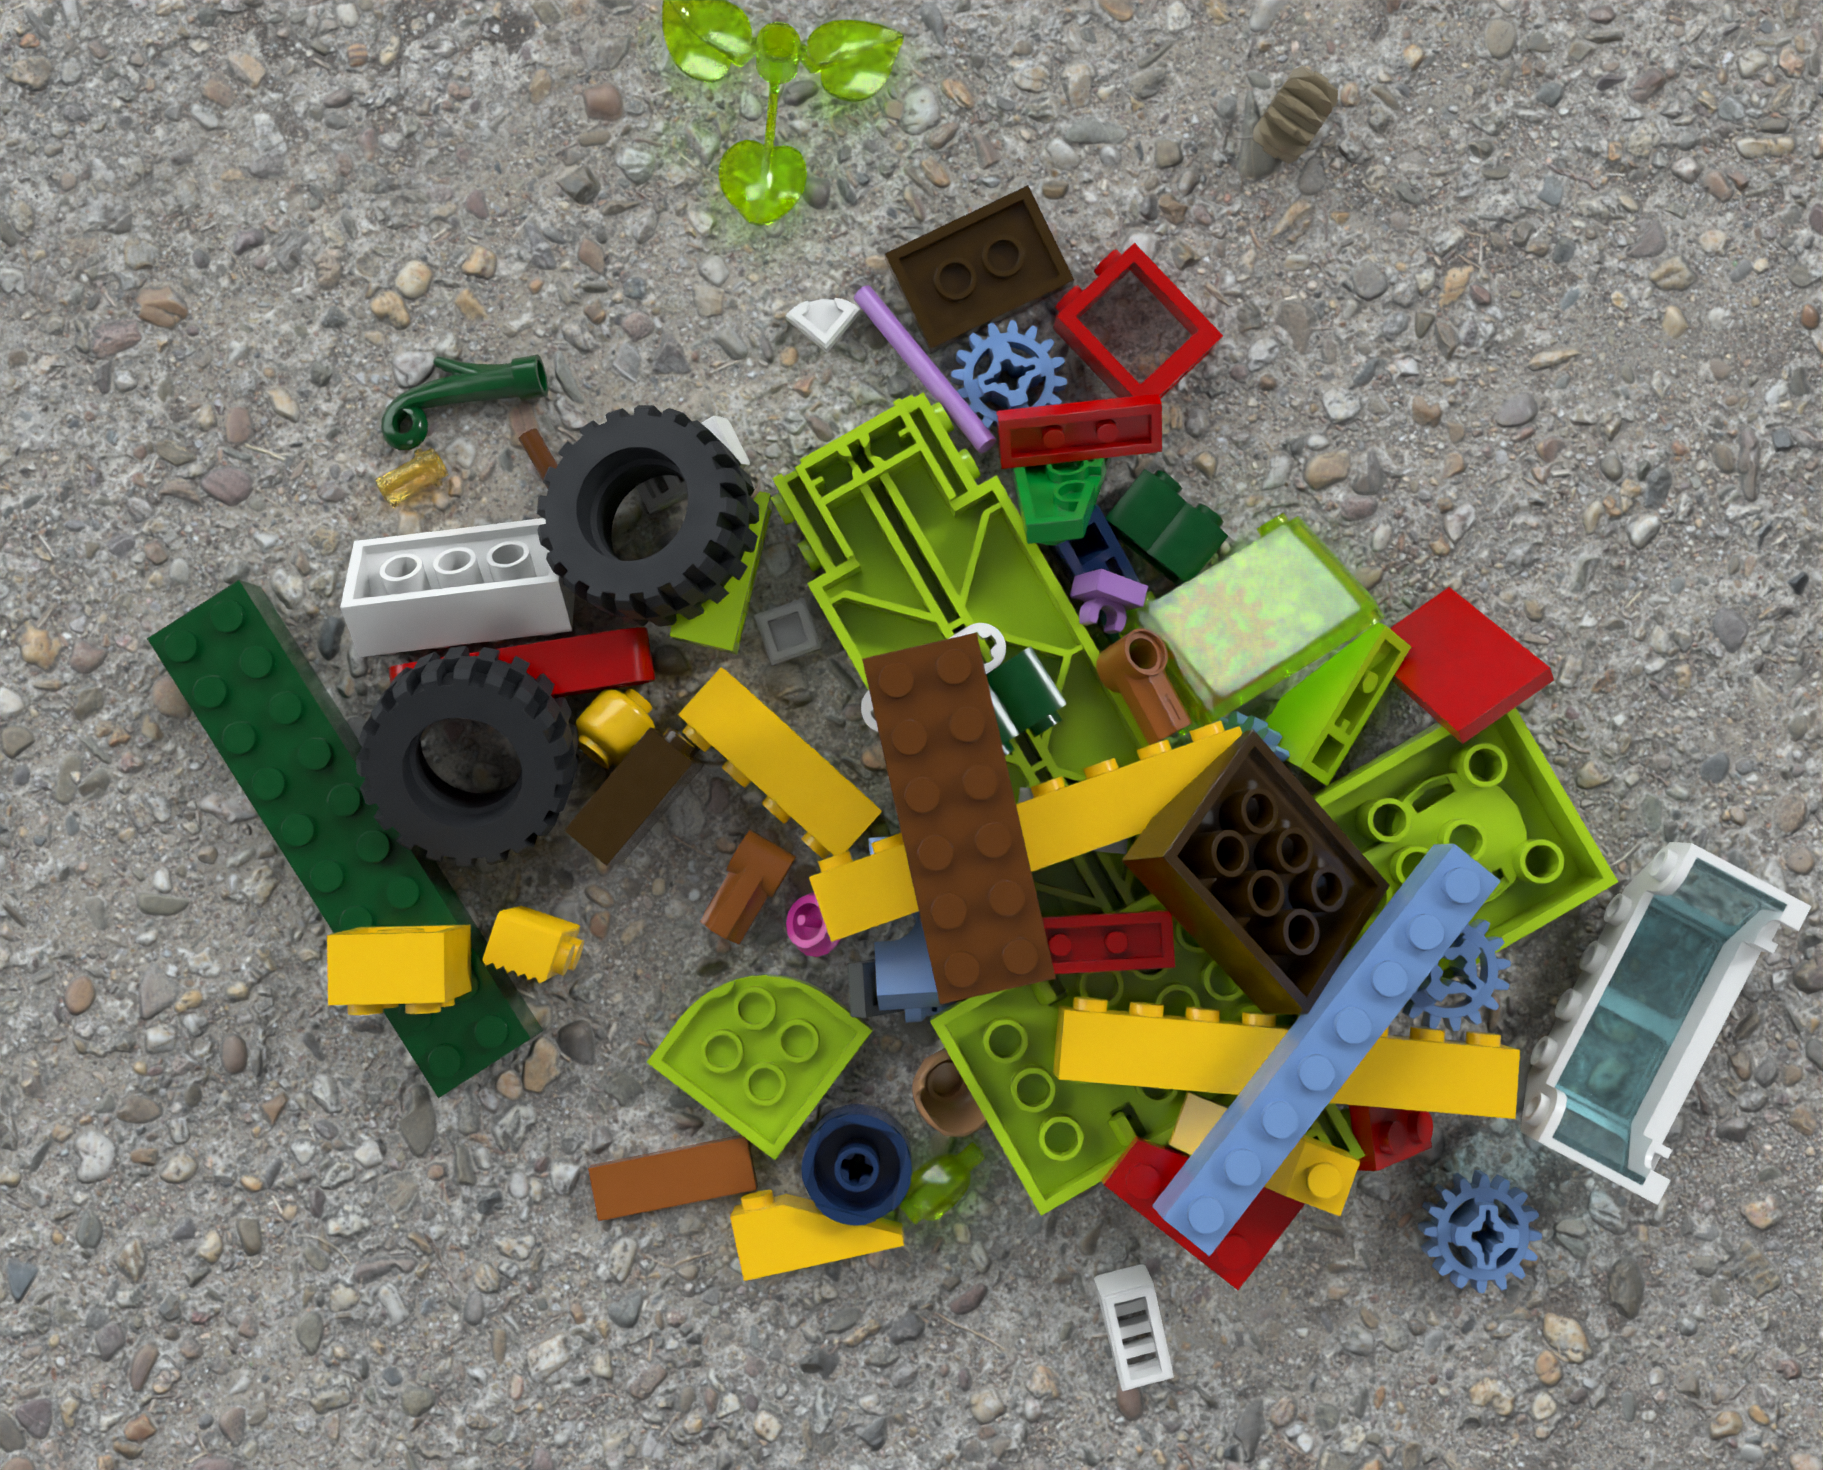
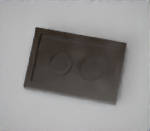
M1029 185L885 253V261L930 354L987 327L990 323H996L1073 286L1074 283L1069 267Z

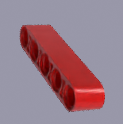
M646 627L619 629L496 649L500 651L498 660L512 664L514 657L517 656L530 663L526 672L535 679L544 673L555 684L551 694L553 698L603 691L608 688L629 687L655 681ZM480 652L469 653V656H479ZM417 662L389 667L390 684L406 667L413 669Z

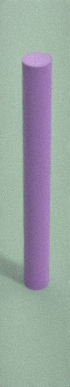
M867 285L859 289L854 296L855 302L936 401L940 402L946 413L979 453L988 451L995 444L996 438L871 286Z

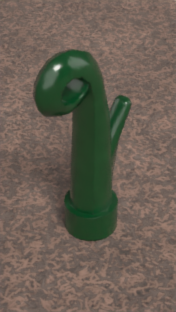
M536 354L514 358L511 363L474 364L437 356L433 360L434 365L452 374V376L413 387L397 396L385 410L381 420V432L384 440L391 447L398 450H411L418 447L425 440L428 433V421L422 409L455 403L519 397L521 401L547 397L548 381L542 359ZM409 415L413 420L412 429L407 433L401 434L400 424Z

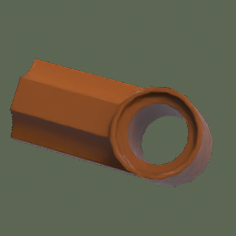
M1139 628L1134 629L1103 650L1096 661V671L1105 687L1112 692L1122 694L1149 745H1152L1193 724L1164 670L1168 661V652L1164 642L1153 631Z
M750 829L732 856L726 868V871L729 873L706 908L700 923L724 939L740 945L768 896L772 898L778 890L796 856Z

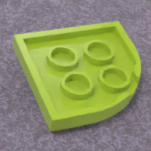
M750 975L725 982L701 996L678 1019L646 1063L772 1159L776 1160L871 1034L873 1027L859 1017H851L849 1009L820 988L808 982L782 975Z

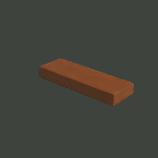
M742 1135L592 1164L588 1168L598 1221L757 1190L758 1187L750 1142Z

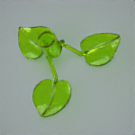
M663 0L662 30L667 50L676 66L690 78L707 83L719 82L726 77L732 63L738 67H743L756 55L757 72L765 81L769 82L764 145L754 140H743L732 145L724 152L720 160L718 180L727 201L749 224L762 226L780 220L799 202L804 193L807 179L806 163L802 154L796 148L791 146L774 147L780 84L787 83L796 76L800 61L809 73L815 74L820 72L822 87L829 95L848 102L867 100L880 92L887 83L903 45L904 34L878 23L860 20H835L817 27L809 35L806 46L801 44L798 32L791 25L784 22L769 23L762 27L757 37L752 38V28L747 15L738 6L726 0Z

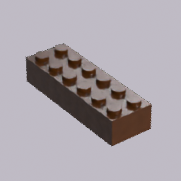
M977 632L863 658V666L940 1004L1056 979Z

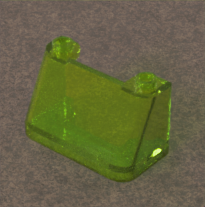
M1281 513L1256 529L1261 537L1260 539L1157 600L1151 591L1146 593L1143 607L1126 611L1128 615L1123 630L1118 632L1121 638L1134 629L1144 628L1156 633L1165 644L1168 652V661L1164 670L1193 724L1178 731L1180 737L1188 734L1189 731L1209 725L1385 618L1375 598L1300 516L1289 521L1285 513Z

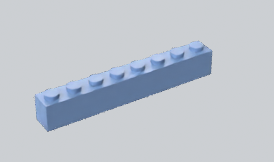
M1434 844L1339 965L1310 1012L1300 1015L1154 1202L1153 1208L1167 1223L1208 1256L1213 1253L1494 891L1500 880L1455 844Z

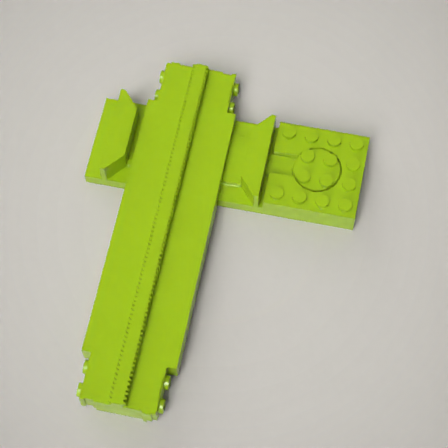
M924 392L916 397H913L911 394L902 400L899 398L893 401V407L800 459L801 464L794 467L795 470L784 477L781 473L772 478L779 492L770 497L786 526L796 521L803 533L805 540L797 543V546L812 572L821 567L825 572L807 584L867 690L869 688L863 666V658L946 640L975 623L990 624L997 628L1005 639L1006 653L1001 664L1025 649L1032 647L1067 703L1064 707L1057 710L1062 718L1061 722L1035 738L1030 730L1027 729L1010 740L1015 750L1005 756L1016 804L1019 799L1020 787L1030 788L1061 776L1065 786L1085 780L1086 776L1083 768L1115 758L1118 768L1140 761L1136 750L1149 746L1122 694L1112 692L1099 679L1096 671V661L1100 653L1084 625L1080 624L1079 616L1037 544H1027L1022 518L997 475L977 486L975 479L981 476L980 471L968 450L964 448L958 452L948 436V433L952 432L954 427L940 402L931 406ZM978 638L983 663H989L992 661L990 650L995 646V643L991 638L984 641ZM1516 707L1464 744L1437 722L1311 795L1390 885L1346 956L1434 844L1457 845L1500 880V883L1468 924L1470 925L1476 919H1483L1490 923L1488 931L1484 935L1485 938L1496 936L1501 937L1505 942L1495 953L1618 883L1613 871ZM1140 834L1128 838L1127 852ZM1089 851L1032 871L1042 917L1167 909L1122 862L1126 854ZM1173 916L1175 968L1055 974L1056 979L959 1000L930 1017L932 1026L1041 1216L1101 1182L1136 1136L1190 1155L1168 1144L1185 1099L1186 1090L1059 1080L1054 1075L1059 1006L1073 1007L1074 997H1087L1108 1000L1107 1010L1129 1012L1130 1002H1145L1164 1005L1163 1015L1185 1017L1186 1007L1220 1010V1020L1241 1022L1242 1012L1262 1013ZM1479 956L1475 959L1476 964L1480 963ZM1441 958L1438 961V966L1443 970L1441 977L1447 979L1454 978V971L1448 966L1450 960ZM1274 1014L1277 1015L1276 1025L1292 1026L1301 1014ZM1189 1091L1230 1106L1238 1096ZM1328 1103L1304 1134L1341 1148L1357 1160L1365 1156L1352 1133L1350 1110L1347 1107L1339 1110L1335 1103Z

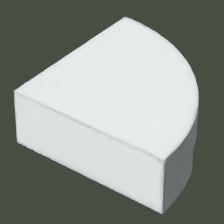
M840 298L817 299L798 304L786 314V319L828 353L858 317L860 308Z

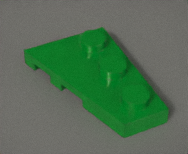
M1112 457L1011 468L1027 544L1057 545L1066 540L1084 537Z

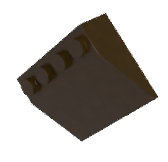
M1254 729L1246 730L1150 820L1122 859V862L1261 1012L1266 1014H1308L1390 886Z

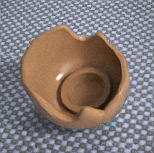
M943 1048L925 1058L912 1082L914 1104L923 1120L942 1135L950 1137H966L982 1129L987 1120L947 1050Z

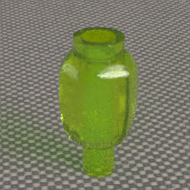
M971 1142L957 1155L944 1153L933 1157L912 1173L909 1189L899 1207L915 1226L923 1219L926 1221L939 1219L965 1195L970 1186V1172L984 1161L986 1157L974 1142Z

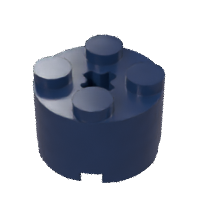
M849 1104L830 1110L815 1125L808 1138L801 1167L805 1188L815 1206L825 1216L836 1222L847 1225H866L883 1217L890 1211H893L903 1201L911 1181L912 1152L905 1128L891 1114L872 1105ZM855 1153L865 1155V1163L868 1164L861 1168L860 1173L850 1171L851 1165L848 1159H852Z

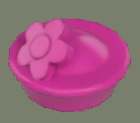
M814 892L799 898L792 904L787 915L786 928L789 938L796 945L797 949L805 955L820 957L830 953L841 939L831 942Z

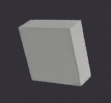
M805 598L754 615L772 666L822 650Z

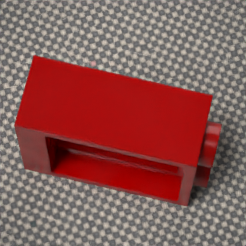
M1136 243L1132 244L1123 254L1117 249L1109 253L1094 269L1093 272L1098 277L1088 287L1082 290L1079 285H1076L1055 306L1059 314L1056 315L1053 330L1118 398L1159 394L1160 399H1162L1216 348L1223 337L1218 329ZM1129 271L1144 284L1192 335L1141 384L1079 320L1086 311Z

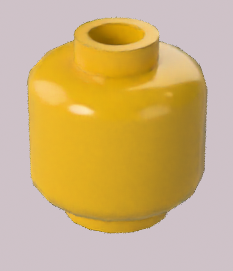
M628 688L624 694L614 689H604L575 722L579 735L578 747L590 759L606 769L612 764L618 766L650 727L655 728L653 720L648 715L653 709L651 704L631 688Z

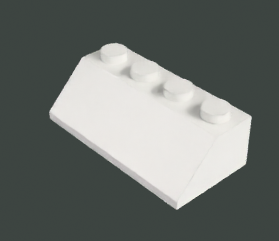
M539 518L354 541L340 608L358 656L393 655L406 651L431 648L444 649L455 645L499 642L504 639L537 635L550 636L556 633L572 631L574 593L563 585V578L553 573L546 561L547 553L550 551L541 546L537 529L539 525L546 524V520Z

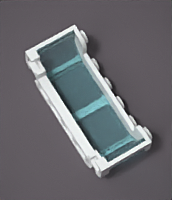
M1669 842L1625 887L1622 894H1617L1608 904L1604 914V921L1607 923L1598 941L1590 943L1580 959L1579 967L1582 970L1573 989H1567L1560 997L1555 1008V1016L1558 1018L1548 1036L1542 1037L1534 1047L1530 1058V1063L1533 1066L1527 1078L1520 1132L1658 1205L1671 1181L1654 1172L1660 1157L1668 1159L1672 1152V1149L1662 1144L1761 951L1774 954L1778 944L1773 942L1772 939L1780 924L1799 931L1812 906L1693 843Z

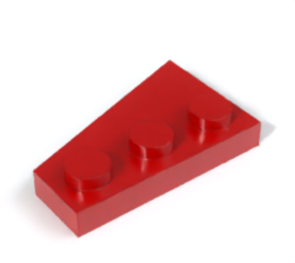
M1136 1136L1102 1179L1103 1185L1231 1286L1239 1290L1304 1207L1305 1203L1263 1187L1217 1248L1208 1256L1167 1223L1152 1206L1190 1158V1155Z

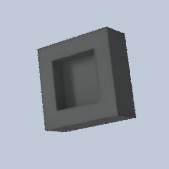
M875 959L847 963L851 1017L868 1018L904 1011V1009L879 1011Z

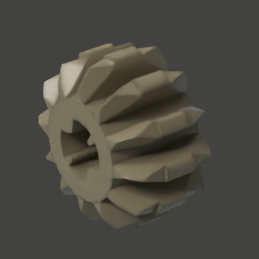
M1303 65L1293 69L1254 127L1253 140L1263 147V151L1274 159L1279 158L1287 164L1298 160L1338 102V89L1329 83L1328 78L1316 70L1313 72Z

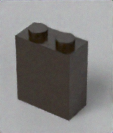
M650 727L564 831L606 866L623 863L705 764L695 757L700 748L677 729L673 730L669 727L666 731Z

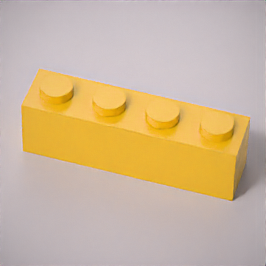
M723 667L719 668L678 714L687 723L682 732L704 752L711 746L727 759L722 765L723 770L741 786L746 788L752 781L767 795L761 802L762 805L782 823L785 824L792 817L807 831L801 838L802 841L822 859H826L830 853L835 856L847 852L883 812L882 809Z

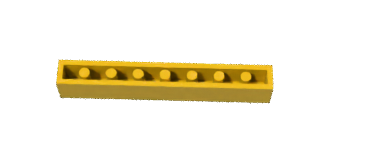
M1220 720L1189 731L1193 742L1172 749L1169 740L1166 739L1136 750L1140 761L1118 768L1116 759L1112 758L1083 768L1086 779L1065 786L1061 776L1030 787L1033 798L1017 803L1016 807L1031 872L1141 834L1150 820L1242 735L1240 726L1225 730ZM901 833L871 843L874 851L872 855L853 861L850 851L818 861L821 872L810 876L809 879L831 942L919 911Z
M1074 997L1073 1007L1059 1006L1053 1073L1059 1080L1239 1095L1292 1026L1276 1025L1277 1015L1242 1012V1022L1220 1020V1010L1211 1008L1186 1007V1015L1184 1017L1163 1015L1164 1005L1130 1002L1129 1012L1107 1010L1108 1000ZM1388 1026L1329 1102L1516 1119L1520 1050L1502 1045L1501 1035L1466 1031L1465 1041L1444 1039L1445 1030L1410 1026V1035L1401 1036L1389 1035Z

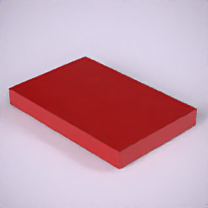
M1450 587L1390 627L1393 632L1411 646L1393 676L1392 681L1462 744L1554 681L1551 668Z

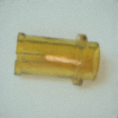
M432 447L426 451H423L421 448L415 450L414 458L387 474L375 478L381 494L393 508H396L401 502L432 484L436 488L443 485L442 479L448 476L449 472L439 454Z

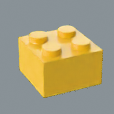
M471 925L359 927L327 935L328 1005H347L348 1015L383 1013L384 1008L398 1007L399 1004H405V1013L407 1014L441 1012V1007L454 1006L455 998L472 991Z

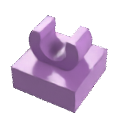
M1098 569L1074 576L1070 597L1085 602L1079 612L1080 624L1085 626L1095 624L1098 620L1099 610L1102 609L1107 617L1104 632L1113 634L1123 630L1127 619L1126 611L1144 606L1148 586L1104 569Z

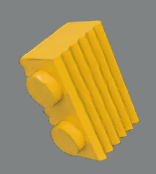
M522 905L511 909H504L499 911L483 961L486 966L493 963L496 970L504 967L507 973L515 970L517 976L525 974L528 980L536 977L539 984L558 974L564 976L567 969L574 971L583 950L584 940L577 938L580 925Z

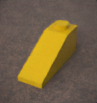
M1187 1091L1168 1144L1192 1155L1229 1106ZM1303 1135L1264 1187L1302 1203L1341 1216L1360 1161L1341 1148Z
M761 1190L742 1196V1204L735 1205L730 1215L744 1281L904 1246V1229L900 1222L879 1218L866 1225L842 1224L825 1216L815 1206L813 1200L790 1194L773 1196L772 1190Z

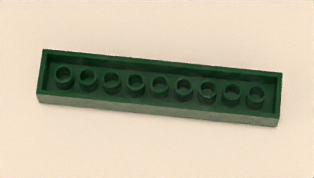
M237 580L147 638L333 933L359 927L471 925L472 991L455 998L454 1006L441 1007V1012L407 1014L405 1013V1004L383 1009L384 1014L438 1099L543 1032L542 1027L505 969L502 967L496 970L493 963L485 965L483 956L488 943L438 864L425 858L428 851L417 845L408 850L397 842L400 833L396 829L391 827L388 830H384L374 818L379 807L376 803L372 805L365 803L360 787L366 777H361L357 774L356 757L362 746L260 586Z

